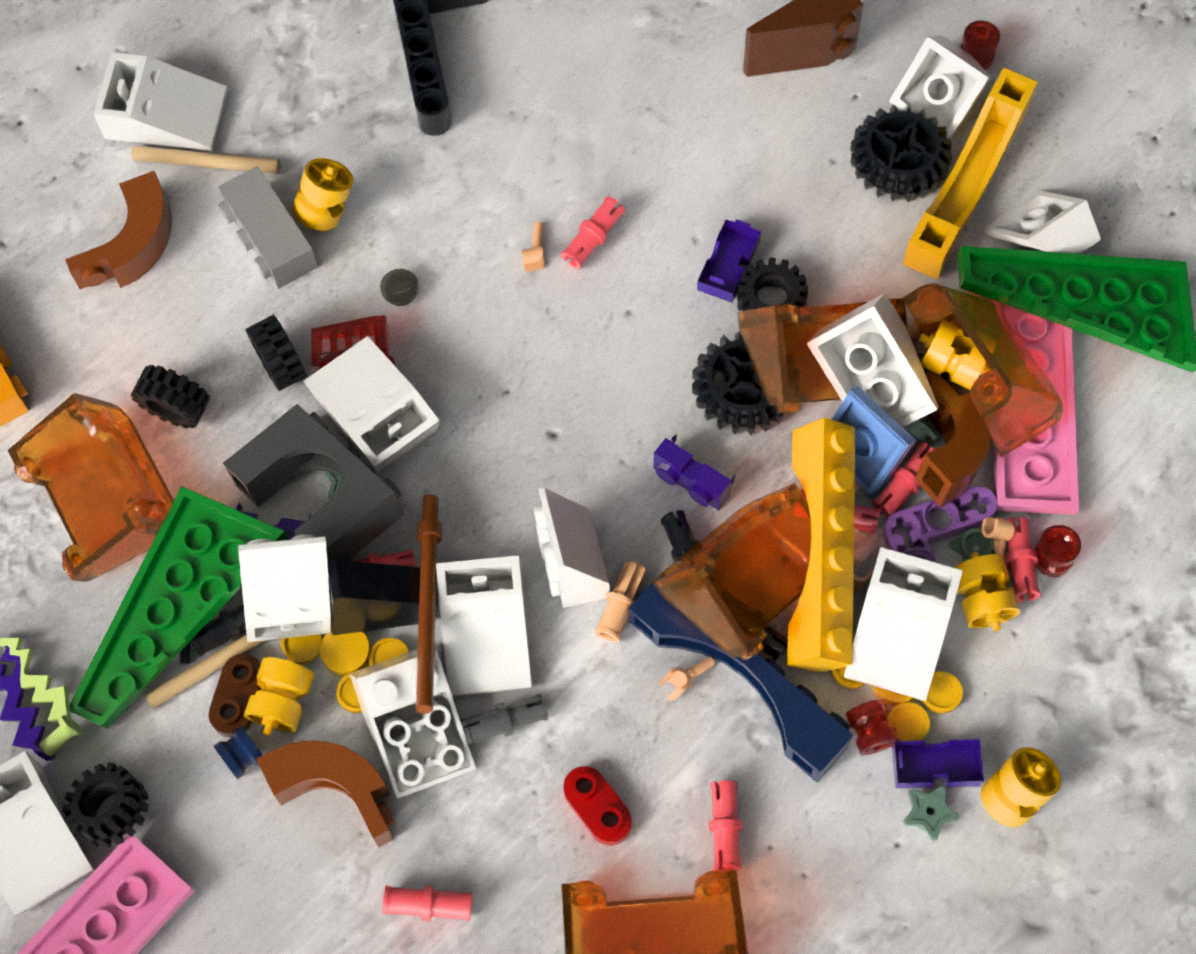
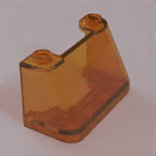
M936 283L923 285L903 297L921 335L922 333L930 336L931 333L935 334L940 323L945 319L963 328L964 336L970 337L991 368L990 371L974 381L970 396L990 434L991 443L1001 457L1060 421L1064 406L1059 393L993 301Z
M905 298L889 299L908 331ZM867 302L796 307L791 304L773 305L737 313L739 331L769 406L777 405V413L802 411L801 403L841 400L808 347L807 342L820 328Z
M73 393L8 449L17 476L26 483L45 486L74 544L69 545L62 552V567L65 573L74 581L89 582L147 552L174 502L133 421L122 408L110 402Z
M793 483L748 503L653 579L652 583L667 602L731 658L740 656L742 660H747L755 656L764 648L762 641L766 638L767 634L763 629L798 599L803 591L811 549V520L807 501L796 484Z
M737 870L708 871L695 881L693 895L607 902L604 888L591 881L561 884L565 954H748Z

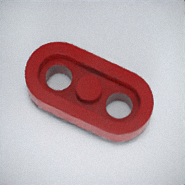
M581 766L570 771L563 784L566 802L596 841L608 846L622 843L629 836L632 828V818L628 808L598 770L588 766ZM588 781L593 787L588 793H580L576 789L578 783ZM613 814L618 818V823L614 827H606L602 823L604 816Z

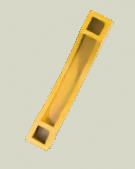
M1002 69L957 162L908 242L903 265L936 280L939 279L1031 106L1038 84L1037 81L1009 69Z
M825 417L792 430V469L799 478L807 498L811 520V549L805 585L797 608L788 624L787 666L817 673L853 665L855 427Z

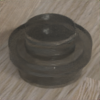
M395 269L388 272L382 278L380 289L383 298L387 302L395 306H405L410 304L417 296L419 284L416 276L411 271Z

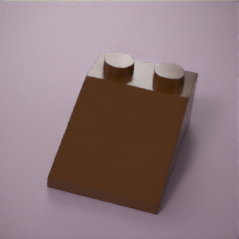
M793 0L746 29L743 73L747 77L823 67L830 65L838 59L843 60L849 57L856 49L863 3L860 0Z

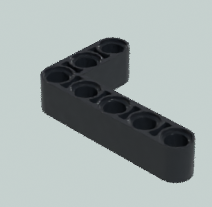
M393 0L418 124L421 131L427 135H442L451 126L448 97L430 14L480 5L490 0Z

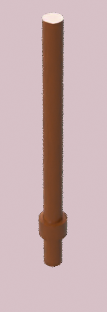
M432 494L423 497L422 520L419 521L417 529V540L421 543L416 711L421 714H429L433 711L436 563L438 544L442 540V523L438 520L439 498Z

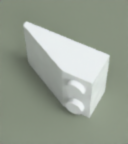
M885 293L820 328L807 342L808 347L842 402L851 389L859 386L902 427L939 408L906 326Z

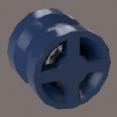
M242 726L235 729L233 737L226 742L219 741L213 745L237 780L245 775L247 767L252 764H258L256 758L262 756Z

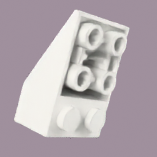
M111 52L93 115L105 139L212 151L228 88L225 85L149 56Z
M368 336L304 380L306 386L357 454L365 456L374 466L376 474L438 430L440 420L413 385Z
M546 488L538 489L540 504L533 505V511L536 519L537 540L542 560L545 561L551 596L559 595L562 609L605 599L607 593L610 592L609 580L590 509Z
M302 534L291 538V540L272 542L269 539H256L248 544L238 545L247 642L331 633L325 536L315 537L309 534Z
M880 547L853 642V665L846 666L844 678L926 701L963 570Z
M519 555L436 563L446 676L452 697L532 689Z
M418 649L349 673L363 716L396 799L476 769L436 649L434 659L433 711L429 714H421L416 711Z
M26 751L0 765V891L15 916H19L95 871L75 831L65 822L66 814L63 813V808L40 763Z

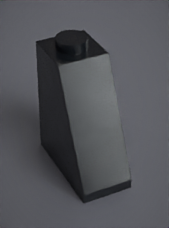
M342 560L327 561L333 636L416 625L419 623L420 567ZM436 587V607H437V606H438V592H437V587Z

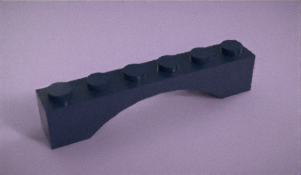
M661 573L629 606L628 622L659 648L683 649L710 656L742 676L759 693L771 711L781 735L784 755L817 783L850 746L853 734L849 732L850 726L838 714L834 712L828 714L816 704L818 702L817 698L809 689L803 685H798L797 687L784 677L785 671L778 663L771 658L764 660L752 650L754 648L753 644L746 636L738 631L732 633L721 624L722 619L715 610L708 605L701 607L691 599V593L683 583L677 579L670 581Z

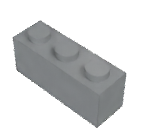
M258 166L218 186L223 199L218 206L229 224L235 221L240 228L236 231V234L245 250L253 249L258 256L254 259V262L264 279L271 277L278 289L318 268L312 247Z

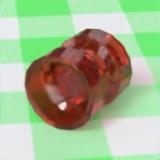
M984 20L974 21L965 28L960 48L971 54L981 67L987 70L993 65L1000 41V32L991 22Z
M1054 525L1047 528L1042 533L1034 549L1038 556V563L1035 565L1036 569L1049 577L1065 575L1073 566L1081 550V540L1078 534L1070 527L1064 525Z
M873 700L860 704L845 714L850 728L855 729L858 735L855 742L860 755L881 752L892 747L894 741H900L895 727L890 726L888 723L889 711L885 700Z

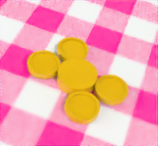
M331 629V633H327L323 639L321 634L281 639V649L286 658L289 654L296 656L295 663L304 665L313 662L320 655L325 667L332 674L343 677L337 685L336 697L344 710L354 714H360L362 710L349 673L366 668L368 663L371 666L409 652L407 646L396 638L381 639L371 648L363 632L333 636Z
M846 667L831 670L834 680L844 688L858 689L866 685L865 683L844 678ZM934 672L926 701H922V703L934 713H950L958 707L962 700V685L954 675L948 672ZM871 686L875 696L881 702L889 706H895L890 711L887 719V729L891 737L895 741H922L929 731L930 719L924 708L916 703H912L915 698Z

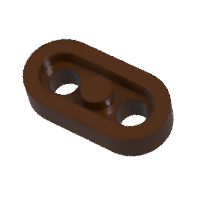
M239 654L233 656L225 663L208 716L213 728L224 737L232 738L234 730L240 726L246 732L252 724V721L244 716V712L250 696L255 695L256 691L262 690L257 685L258 680L256 678L261 663L252 655ZM242 668L249 669V673L244 679H236L235 676L238 670ZM227 708H236V713L233 717L229 719L223 718V712Z

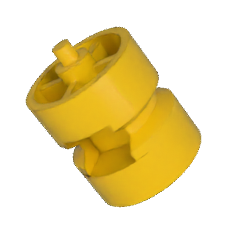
M316 158L306 164L300 189L292 206L293 215L298 222L317 231H329L338 226L344 210L345 200H347L353 185V176L349 169L343 164L327 158Z
M945 319L942 320L935 334L931 333L930 336L922 333L919 341L925 343L924 348L927 349L921 360L922 367L938 375L948 372L950 381L968 390L972 389L979 375L982 376L986 373L991 376L995 370L988 366L989 361H987L994 343L976 334L966 337L964 336L963 328Z
M973 552L970 554L971 559L963 561L954 567L963 570L957 592L959 595L966 597L961 603L964 616L970 628L992 626L993 631L1001 630V623L1015 618L1020 613L1014 589L1006 587V584L1010 581L1006 563L1002 555L988 554L979 556L978 552Z
M289 654L287 660L272 657L262 659L256 677L258 680L257 685L262 690L256 691L255 695L250 696L244 716L250 721L264 726L262 734L266 736L271 735L272 729L282 732L297 731L302 715V705L297 700L302 699L303 695L309 694L315 675L311 670L295 663L296 656Z
M1031 747L1019 748L1005 761L1001 769L997 770L983 784L981 788L982 803L986 811L999 823L1009 827H1020L1060 790L1062 784L1061 774L1053 760L1042 751Z

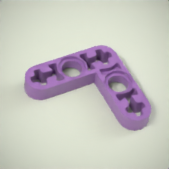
M976 486L968 488L959 498L941 508L934 500L898 511L890 515L886 521L883 533L885 544L889 550L904 552L906 544L901 534H893L895 533L896 526L901 524L903 529L911 528L908 536L911 549L903 554L937 563L930 544L962 534L973 528L982 527L983 520L986 517L993 518L997 509L996 496L989 489ZM976 499L979 504L986 503L983 514H979L977 509H972L964 512L963 522L960 521L959 512L969 509L972 500ZM937 510L945 511L951 517L952 523L946 528H937L929 521V515Z

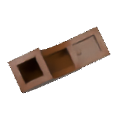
M155 170L119 183L127 204L128 215L123 229L114 239L99 247L65 259L68 269L80 290L86 287L98 286L112 277H115L120 288L127 286L146 274L163 254L170 237L172 218L167 198Z
M928 371L925 375L939 408L926 416L942 433L945 445L925 455L915 480L941 508L959 498L973 483L990 447L991 428L983 405L972 391L959 396L953 387L940 375Z
M301 741L281 746L256 758L274 797L280 805L309 791L317 789L336 790L347 795L356 803L378 848L394 840L388 827L394 825L395 822L385 802L382 801L376 805V802L391 794L376 769L358 753L335 743Z

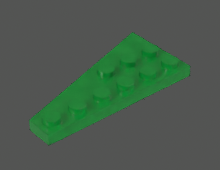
M961 246L957 253L960 288L1186 371L1193 373L1196 370V338L1186 261Z
M181 486L69 704L70 711L108 729L242 587L238 545H245L256 539H269L272 542L285 541L290 535L279 528Z

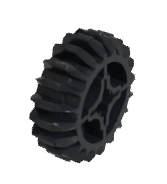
M893 104L889 113L879 108L875 117L867 115L863 125H859L855 130L854 140L851 141L850 151H852L851 167L856 168V179H864L865 190L876 187L878 197L883 195L884 192L889 193L892 202L897 199L898 195H903L907 202H909L913 197V193L923 199L928 189L935 191L939 186V182L946 178L948 166L951 165L952 152H950L952 148L951 139L946 138V127H937V116L926 119L924 109L918 113H913L910 104L904 111H899L895 104Z
M738 331L735 334V341H730L723 334L722 338H720V346L710 342L707 346V354L699 355L697 359L698 367H695L692 372V379H694L692 393L698 396L696 397V406L698 409H705L704 417L707 421L718 417L717 427L719 430L724 428L727 423L731 424L734 435L739 432L740 427H746L747 432L751 436L755 432V425H759L764 431L770 429V420L780 424L783 420V412L789 413L793 406L791 399L797 396L798 388L795 383L798 380V373L792 370L794 364L792 357H784L785 349L783 345L772 349L770 336L763 342L757 341L758 336L755 331L751 334L750 339H743L742 334ZM719 371L724 374V380L727 382L724 391L721 393L717 391L713 383V379ZM768 373L773 377L777 387L771 396L765 391L766 386L763 384Z

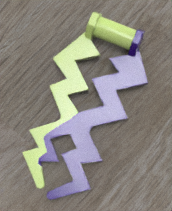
M0 638V647L6 648L0 661L16 662L13 674L10 676H5L7 665L0 664V691H7L0 721L20 722L12 746L31 749L42 759L53 761L56 758L54 753L73 736H80L83 733L80 726L71 719L68 689L65 686L50 689L51 676L28 675L33 650L30 648L20 650L23 639ZM35 688L31 702L53 703L47 721H58L60 724L42 742L41 739L46 727H34L40 708L20 707L25 689Z

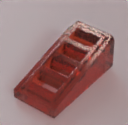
M386 315L371 316L311 329L312 366H319L321 361L334 360L353 347V337H360L361 341L367 336H375L376 346L385 356L390 355L389 326ZM338 338H345V349L338 350ZM323 339H330V352L323 353Z

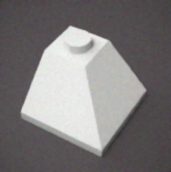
M944 36L928 37L891 97L890 102L903 111L909 104L913 113H918L924 109L926 119L937 116V127H946V138L952 140L990 79V76L971 54Z
M1041 190L982 229L985 236L1043 252L1086 254L1089 250L1088 248L1101 240L1087 200Z

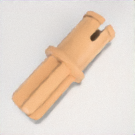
M638 562L624 563L613 591L608 592L606 595L608 603L598 627L595 629L596 634L603 639L612 642L620 641L621 633L628 619V608L636 600L647 573L646 568Z

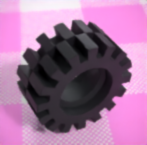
M769 258L768 265H765L763 259L756 261V268L750 264L746 268V273L740 277L737 295L738 311H742L741 317L745 322L751 319L750 327L755 330L759 324L763 325L762 332L769 333V326L775 327V333L782 332L783 325L789 330L794 327L795 320L797 322L801 320L803 311L805 312L808 295L806 277L804 274L799 276L800 268L796 265L788 269L789 261L785 259L782 260L781 265H776V258ZM765 286H777L786 292L787 299L779 305H768L759 300L757 293Z
M274 314L245 329L258 358L261 360L263 367L278 391L307 377L305 368L292 342H290L287 333L283 330L281 323Z
M149 365L144 368L131 393L132 400L139 403L138 406L140 408L147 409V413L152 416H159L160 420L164 422L168 420L172 425H181L187 429L197 426L210 400V395L206 394L207 391L204 388H199L198 383L195 381L190 382L187 376L183 374L182 376L177 375L176 371L172 369L167 371L163 366L158 365L157 367Z
M108 763L106 768L102 764L95 765L94 774L88 769L84 771L82 775L85 779L81 783L75 779L71 784L76 789L75 792H67L64 798L70 803L63 805V813L67 815L64 818L65 822L87 843L97 848L99 844L103 848H110L112 840L117 845L125 842L122 836L125 833L132 837L136 833L132 828L133 825L137 823L142 826L145 820L140 812H148L149 805L145 802V800L149 799L148 793L144 790L145 787L121 765L118 767L115 763ZM117 794L113 805L105 813L96 816V812L102 802L108 797Z

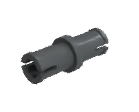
M541 694L507 706L502 702L496 704L494 710L467 719H460L468 746L502 733L507 737L513 735V730L542 720H548V713L545 703H542L543 698Z

